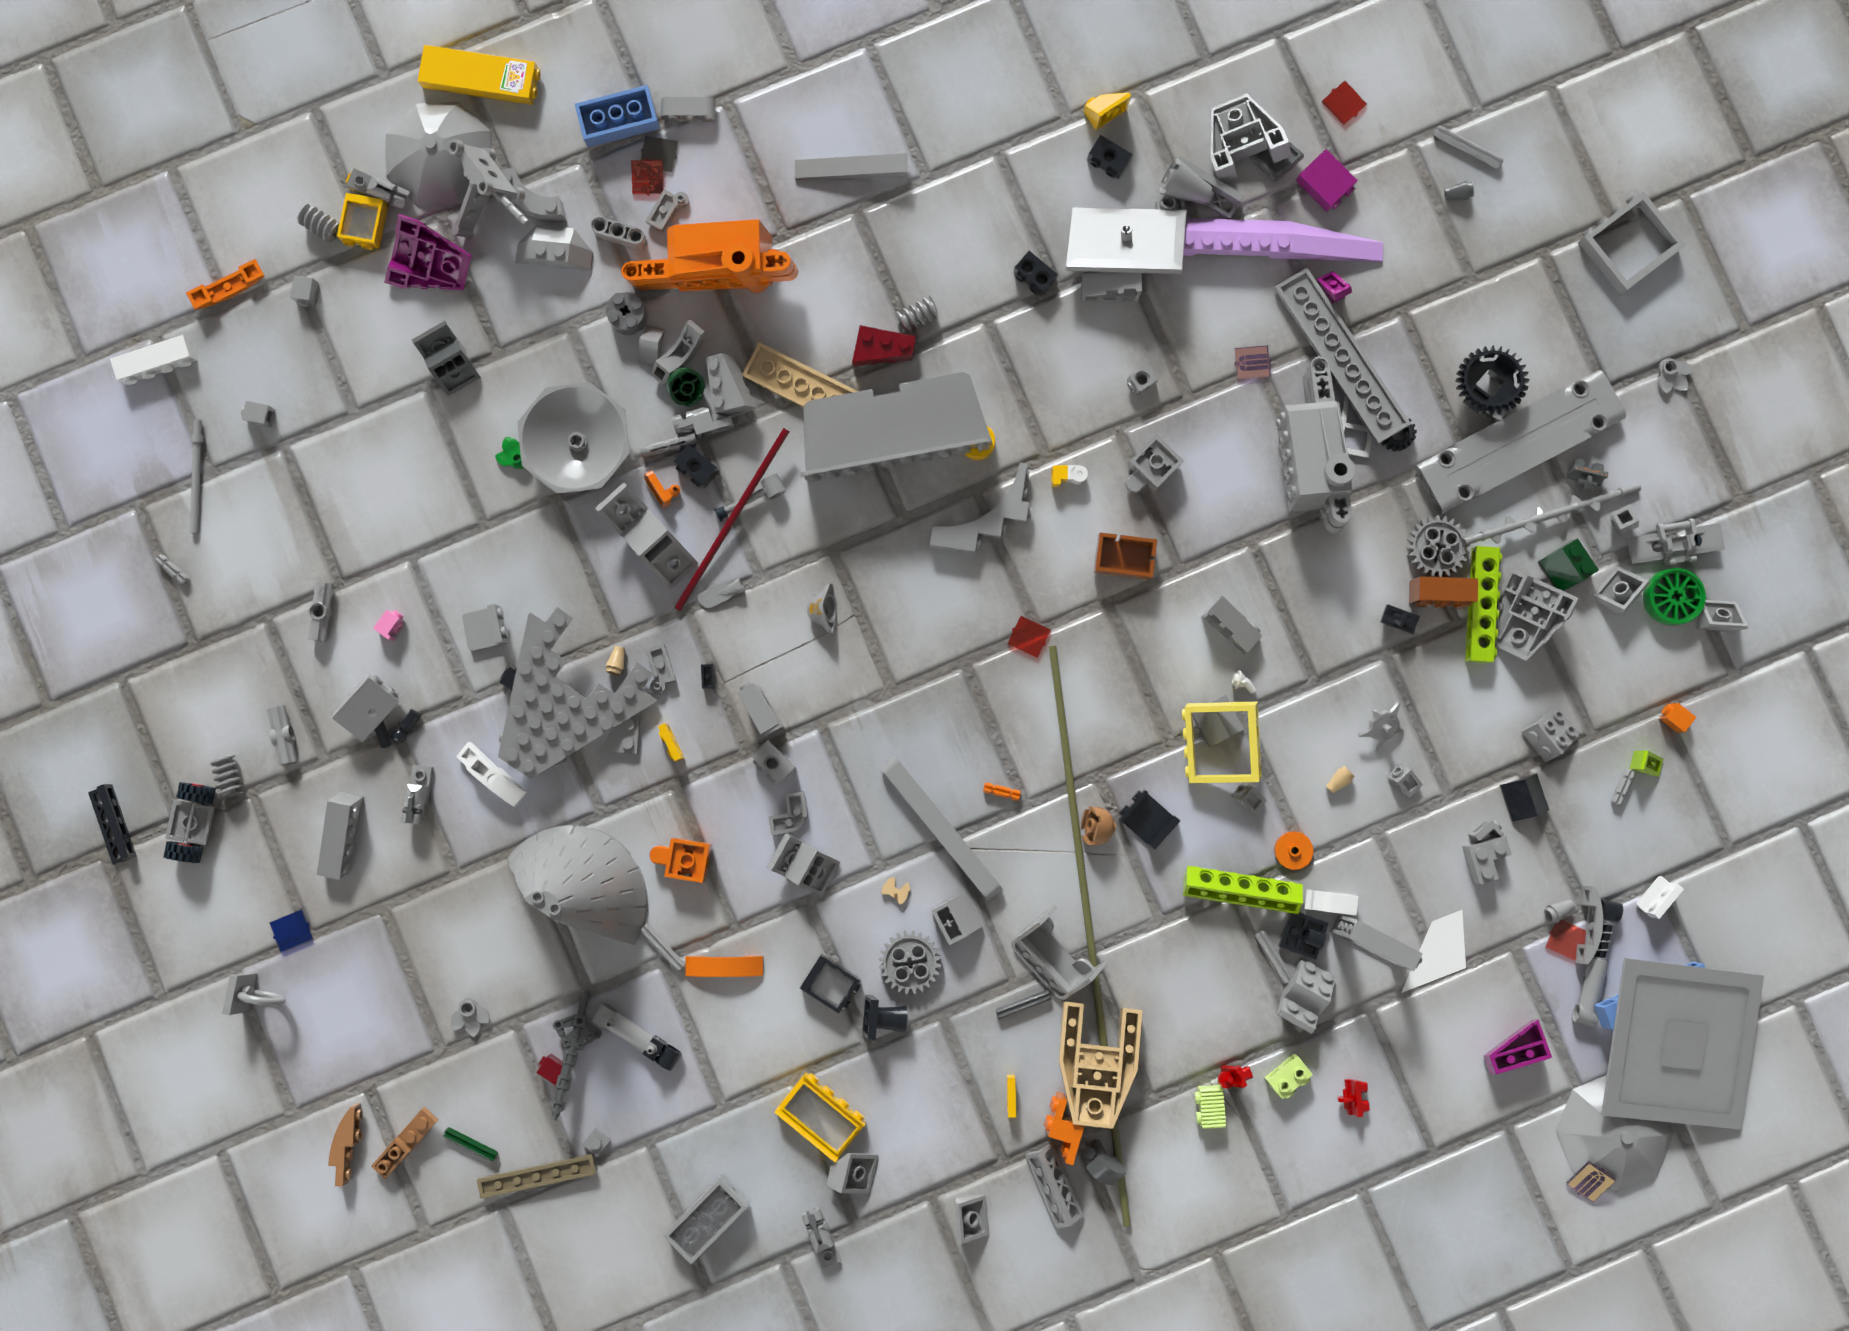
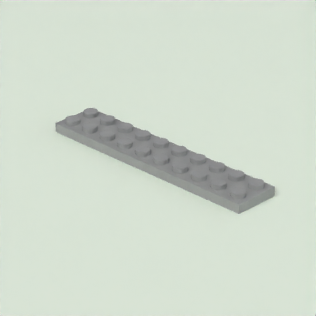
M1305 268L1276 285L1274 290L1317 355L1328 360L1332 378L1375 443L1378 445L1410 426V421L1309 269Z

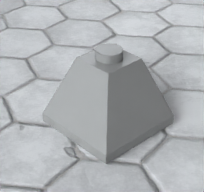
M847 1153L830 1166L826 1186L839 1193L869 1194L878 1155Z

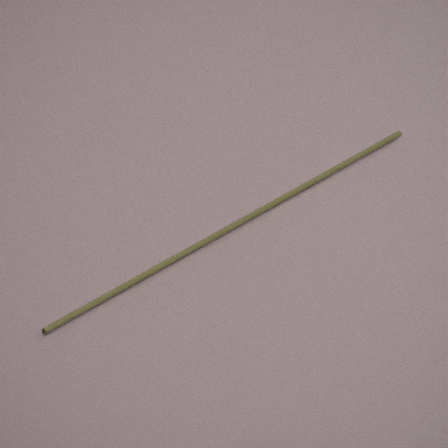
M1049 646L1088 956L1091 964L1096 967L1097 957L1057 647ZM1098 974L1092 981L1099 1041L1100 1046L1108 1047ZM1116 1120L1114 1128L1111 1129L1114 1157H1118L1123 1166L1118 1120ZM1123 1176L1118 1181L1123 1226L1129 1227L1131 1226L1125 1176Z

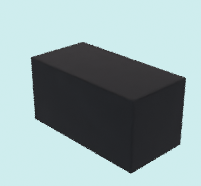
M714 664L701 665L702 689H715Z

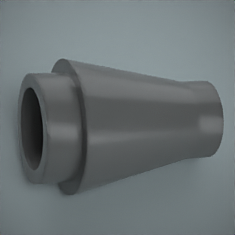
M1466 180L1445 188V199L1469 200L1470 197L1474 196L1473 183Z

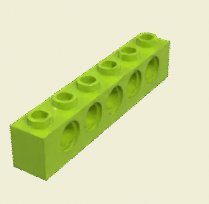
M1475 546L1471 548L1470 578H1478V602L1471 603V606L1468 607L1465 662L1492 663L1497 656L1495 640L1498 637L1496 621L1499 618L1497 602L1500 599V591H1498V583L1501 580L1499 564L1502 561L1500 547ZM1484 562L1488 563L1490 567L1488 572L1483 568ZM1483 581L1487 582L1489 585L1487 591L1484 590L1482 587ZM1482 600L1486 601L1488 604L1486 610L1483 609L1481 606ZM1481 619L1485 620L1487 623L1485 629L1482 628L1480 625ZM1480 638H1483L1486 642L1484 648L1479 645Z
M1187 866L1183 877V896L1298 914L1303 904V884L1272 878H1261L1254 875H1242L1235 872H1224L1216 869H1205L1198 866Z

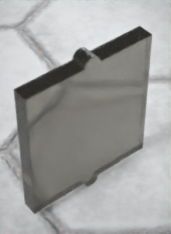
M645 135L640 162L662 161V170L672 172L674 161L677 158L678 141Z

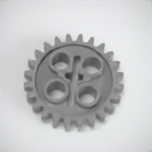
M1439 515L1434 517V521L1430 516L1427 518V522L1423 519L1420 521V525L1414 526L1416 531L1409 532L1413 538L1407 539L1411 545L1407 546L1406 549L1412 551L1407 556L1414 558L1410 562L1411 564L1417 562L1416 570L1423 568L1422 574H1426L1429 571V577L1434 576L1435 573L1437 577H1442V574L1446 577L1450 575V572L1452 574L1456 573V568L1460 569L1463 567L1460 562L1467 561L1464 555H1468L1470 552L1465 550V548L1469 547L1470 544L1466 546L1463 544L1462 539L1469 536L1463 537L1462 534L1466 530H1459L1460 523L1454 526V519L1447 522V516L1442 517L1440 520ZM1428 531H1432L1434 533L1433 540L1429 539V537L1427 536ZM1447 535L1452 537V544H1449L1446 541ZM1438 543V546L1441 547V549L1438 550V547L1435 546V544ZM1424 549H1427L1430 552L1429 558H1426L1424 556ZM1443 553L1449 557L1448 563L1443 561Z
M914 930L911 936H908L907 931H904L903 937L899 933H897L896 940L890 937L891 944H884L887 950L880 951L885 956L879 958V961L884 962V964L879 966V969H885L881 976H888L885 983L891 981L892 989L897 985L898 992L900 993L902 988H904L906 994H908L909 989H912L913 993L916 994V988L923 992V985L930 988L928 981H936L933 974L939 975L940 972L936 968L941 967L940 963H936L937 960L941 959V956H935L939 949L932 948L935 942L928 943L929 936L922 939V932L915 936ZM914 947H922L924 950L923 954L915 956L912 952ZM895 950H903L904 957L896 959L893 955ZM909 957L913 961L927 958L926 962H915L912 967H909L908 964L893 966V963L906 962ZM918 966H925L927 972L924 975H918L915 971ZM898 969H905L908 973L907 976L899 978L896 974Z

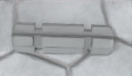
M161 554L155 559V562L162 566L180 584L184 585L189 581V576L183 573L172 561H169L165 555Z
M1632 769L1624 770V777L1619 781L1615 790L1616 794H1613L1611 802L1616 805L1623 804L1625 800L1623 797L1627 795L1632 784L1631 780H1634L1636 772Z

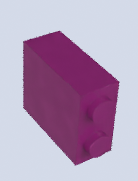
M1325 149L1298 175L1295 181L1328 212L1331 208L1335 210L1342 203L1341 198L1346 195L1348 197L1356 189L1354 186L1358 180Z

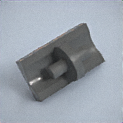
M1579 458L1575 460L1571 470L1567 473V479L1575 480L1576 483L1582 484V490L1588 491L1590 487L1596 488V486H1601L1604 479L1608 478V472L1604 471L1603 464L1593 463L1591 468L1586 467V461Z

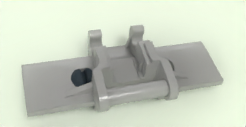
M1693 518L1684 522L1666 525L1660 523L1656 525L1657 533L1627 538L1631 564L1663 560L1665 565H1675L1680 562L1697 561V556H1694V554L1725 549L1720 523L1696 527ZM1685 529L1686 536L1666 538L1665 532ZM1653 542H1658L1661 545L1659 552L1652 550Z

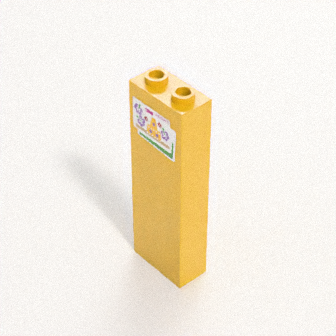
M424 45L417 81L424 89L533 105L534 99L537 98L538 90L536 84L540 80L541 71L533 61Z

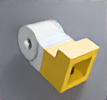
M1053 465L1051 468V487H1059L1061 482L1082 484L1088 476V471L1084 466Z

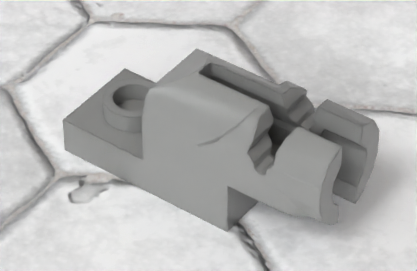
M353 168L346 187L365 196L383 199L387 204L403 209L405 202L398 198L393 199L394 196L407 199L410 192Z
M704 407L687 411L685 420L680 414L671 417L677 435L693 433V430H695L698 438L735 428L731 416H721L716 418L717 421L713 422L709 408Z

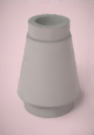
M1571 900L1547 905V908L1544 909V915L1550 923H1558L1575 910V905Z

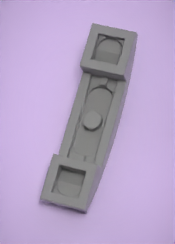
M1583 886L1581 905L1588 906L1585 944H1577L1575 961L1577 964L1588 965L1599 947L1602 936L1603 909L1599 893L1594 886Z

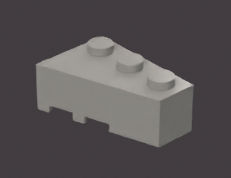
M723 353L706 357L713 413L729 416L756 409V403L751 399L749 394L751 392L742 379L743 375L735 357Z
M1223 595L1216 599L1201 616L1243 654L1248 653L1262 637L1260 634L1261 630L1256 625L1250 624L1246 617Z

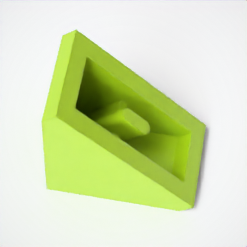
M1634 751L1629 769L1659 777L1664 759L1650 751Z

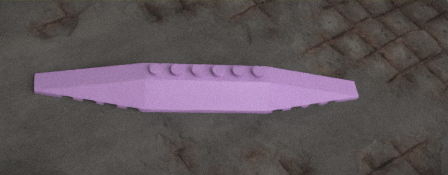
M1186 218L1183 256L1215 254L1269 256L1270 259L1382 262L1383 242L1291 221Z

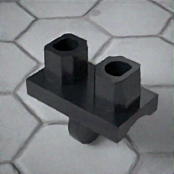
M1387 604L1380 623L1413 635L1420 616Z

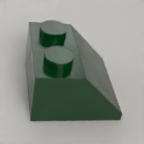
M1578 538L1569 541L1538 561L1555 588L1562 591L1571 588L1599 571Z

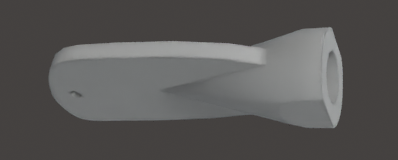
M738 578L732 583L721 584L699 593L697 599L705 608H712L732 598L736 593L744 592L745 588L741 579Z

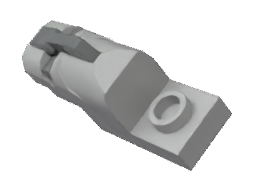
M412 765L410 784L406 786L401 823L412 822V824L421 825L425 805L429 804L434 767Z
M815 1207L814 1214L810 1215L809 1210H807L801 1216L814 1251L818 1255L822 1268L840 1262L841 1258L828 1222L825 1221L820 1207Z

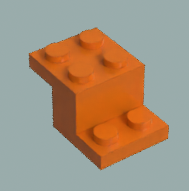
M1057 1092L1056 1096L1051 1098L1049 1105L1051 1113L1046 1115L1044 1126L1048 1137L1063 1141L1060 1152H1062L1065 1163L1073 1165L1084 1126L1074 1125L1072 1117L1064 1115L1067 1099L1065 1094Z

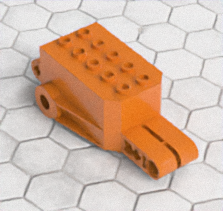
M759 219L673 225L667 228L668 259L630 261L625 263L621 270L622 276L632 286L641 291L678 288L680 292L747 289L752 293L763 292L769 285H773V282L792 281L798 276L799 272L798 267L786 252L772 249V236Z

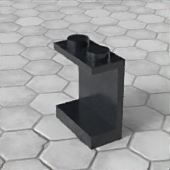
M1138 790L1131 798L1133 802L1130 806L1125 805L1119 812L1121 816L1118 819L1148 846L1156 850L1180 820L1152 798L1148 791L1143 790L1141 792Z

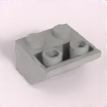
M966 891L931 909L949 945L967 937L983 926Z

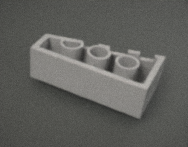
M340 792L327 801L317 875L340 880L348 874L350 870V856L353 851V843L364 796Z

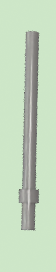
M194 420V431L191 435V443H193L191 534H198L201 444H203L204 438L202 435V420Z

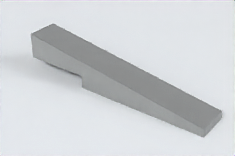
M907 153L795 160V180H870V177H907Z

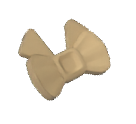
M892 877L884 884L881 893L883 895L889 894L896 898L897 902L901 905L907 899V891L911 889L909 883H906L900 890L895 887V877Z

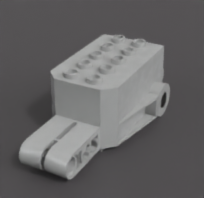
M1318 356L1311 361L1303 376L1306 404L1285 406L1276 420V428L1279 437L1289 512L1320 510V518L1324 519L1326 530L1331 533H1338L1352 516L1349 494L1353 491L1351 480L1355 475V465L1348 455L1340 404L1335 401L1330 364L1326 358Z

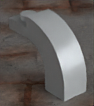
M692 320L686 322L676 343L665 355L655 361L649 374L663 386L666 385L669 375L674 370L685 367L697 353L703 343L701 339L705 331Z

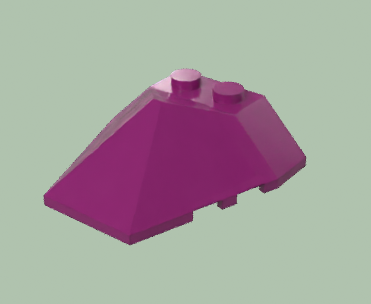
M399 214L395 229L396 238L392 257L387 267L384 283L402 289L421 287V289L464 290L472 255L419 220Z

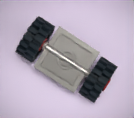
M179 782L176 798L190 802L173 800L165 838L181 841V843L167 841L163 858L187 863H200L203 847L190 843L207 845L215 807L198 803L213 804L216 788L201 784Z

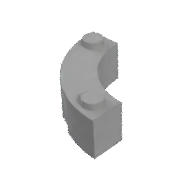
M514 167L501 170L513 187H520L525 191V199L522 203L512 202L520 211L544 222L567 221L564 205L559 196H541L528 190L522 184L520 176Z

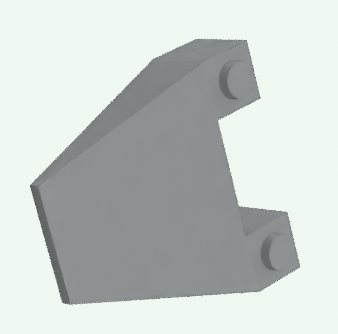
M1248 94L1211 108L1210 159L1216 178L1223 183L1237 178L1235 162L1268 149L1273 163L1292 156L1289 141L1283 127Z

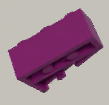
M1538 1019L1531 1020L1484 1055L1490 1075H1497L1552 1058Z

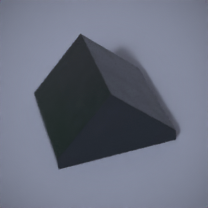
M1537 773L1500 785L1512 822L1536 817L1549 811Z

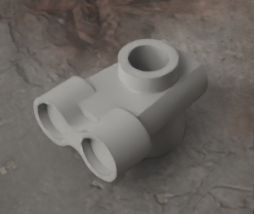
M1164 196L1161 201H1156L1155 209L1186 210L1185 200Z

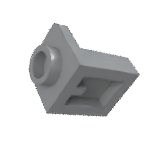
M1403 764L1394 768L1388 775V778L1395 782L1408 798L1423 785L1412 769Z
M1246 782L1239 785L1232 794L1234 799L1238 800L1254 815L1267 801L1253 786Z
M1485 819L1468 835L1475 841H1484L1491 835L1490 831L1497 837H1502L1504 833L1501 831L1502 827L1497 821Z

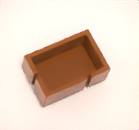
M1102 532L1098 534L1093 573L1145 580L1153 578L1155 560L1149 561V559H1153L1156 555L1157 539L1120 535L1118 541H1115L1117 534Z
M1418 577L1409 581V604H1415V607L1434 605V608H1446V606L1454 605L1455 609H1464L1465 607H1470L1471 603L1478 602V578Z

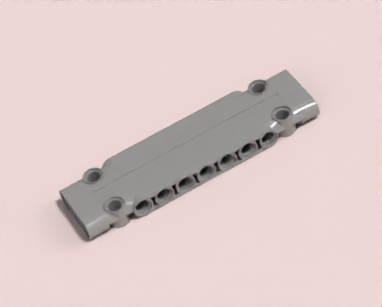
M1598 370L1453 444L1441 453L1416 465L1415 471L1438 513L1443 514L1591 438L1592 435L1625 419L1626 412L1606 375L1601 370ZM1575 387L1580 389V394L1575 392ZM1593 420L1598 422L1599 428L1594 426ZM1441 456L1447 458L1448 464H1444L1441 461ZM1460 489L1466 492L1465 498L1460 496Z

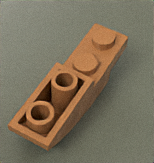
M361 1103L351 1106L338 1125L331 1144L328 1166H336L335 1186H344L352 1178L350 1161L353 1158V1149L351 1147L358 1144L362 1137V1130L359 1129L360 1121L363 1117V1110L360 1109Z
M423 1107L371 1167L386 1179L423 1140L439 1119L426 1107Z

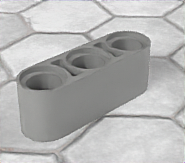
M710 97L661 98V119L666 121H714L716 100Z
M596 217L591 222L593 232L600 239L638 250L643 249L647 244L646 236L638 227L604 217ZM605 225L602 231H597L598 226ZM618 230H623L621 236H615V233ZM637 235H640L641 239L637 242H634L633 238Z

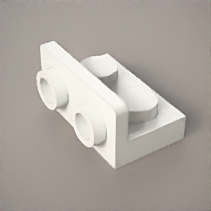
M1658 876L1638 900L1636 906L1649 917L1660 919L1684 889L1679 884L1669 883L1662 876Z

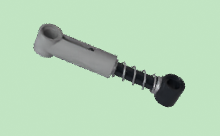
M1601 899L1603 930L1600 944L1593 959L1586 965L1579 1000L1572 1013L1574 1022L1595 1027L1599 1020L1594 1005L1599 1003L1609 963L1605 959H1607L1606 953L1609 950L1608 944L1611 942L1610 935L1613 933L1612 927L1615 926V922L1621 920L1624 910L1623 904Z

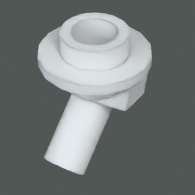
M1240 670L1237 671V674H1233L1232 685H1234L1235 689L1245 686L1250 694L1256 691L1252 682Z

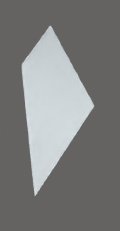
M1462 910L1431 922L1419 952L1423 953L1421 956L1422 963H1419L1417 969L1415 968L1414 971H1410L1401 993L1466 968Z

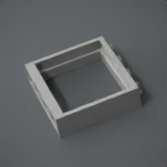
M1644 192L1639 196L1636 194L1626 200V206L1622 207L1620 205L1611 212L1612 216L1610 218L1605 216L1596 223L1598 227L1594 230L1591 227L1582 234L1584 237L1578 242L1619 295L1686 246ZM1635 205H1638L1670 245V248L1630 279L1626 280L1593 237Z
M1339 915L1331 930L1332 933L1411 971H1414L1415 968L1417 969L1419 963H1422L1421 956L1423 953L1359 920Z

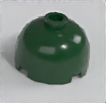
M681 367L669 375L666 389L669 397L676 404L690 407L697 404L704 396L703 392L706 384L704 378L697 371L689 367Z

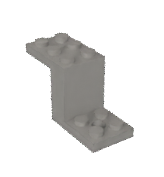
M624 482L595 508L670 589L698 564L695 558ZM626 505L623 511L618 512L619 507ZM673 560H676L673 566H669Z

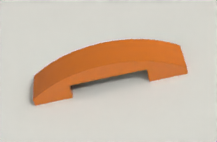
M253 259L239 266L238 271L207 286L202 284L185 292L194 309L198 310L223 302L259 282L265 275L257 260Z
M685 956V976H763V956Z

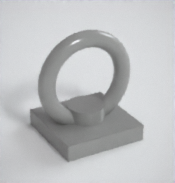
M257 973L231 974L222 1014L234 1015L250 1012L251 1004L280 1006L286 1002V998L277 993L254 990Z

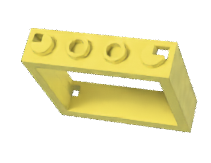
M1258 702L1188 703L1185 709H1182V720L1186 722V728L1183 729V738L1187 740L1184 756L1188 758L1185 774L1186 777H1189V783L1260 782L1262 772ZM1248 711L1251 774L1196 775L1192 712Z

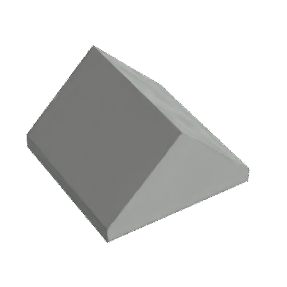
M1617 566L1593 596L1611 612L1619 614L1627 611L1650 582Z
M1706 600L1702 612L1697 616V629L1736 632L1748 629V624L1737 602Z
M1225 695L1211 703L1229 702ZM1235 711L1192 712L1209 747L1232 737L1244 729Z
M985 1195L955 1197L959 1244L989 1235Z

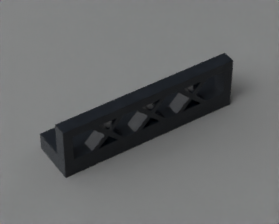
M103 784L97 786V789L88 792L112 865L137 857L113 785ZM98 793L102 804L97 801L96 794ZM104 812L106 814L108 822L105 821L103 818ZM110 830L113 834L114 840L111 839L109 836ZM116 849H118L120 855L118 859L115 853Z

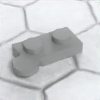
M664 189L647 217L646 224L663 232L677 207H685L688 204L689 198L687 194L678 192L673 195Z
M665 644L646 649L652 672L655 676V679L650 684V689L656 694L663 693L667 683L676 681Z

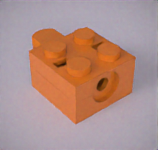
M673 837L670 840L669 847H653L650 851V860L654 864L666 866L664 877L704 883L706 881L712 844Z

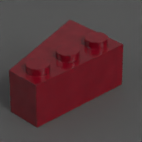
M860 325L852 365L853 367H859L860 365H876L877 363L912 360L916 336Z

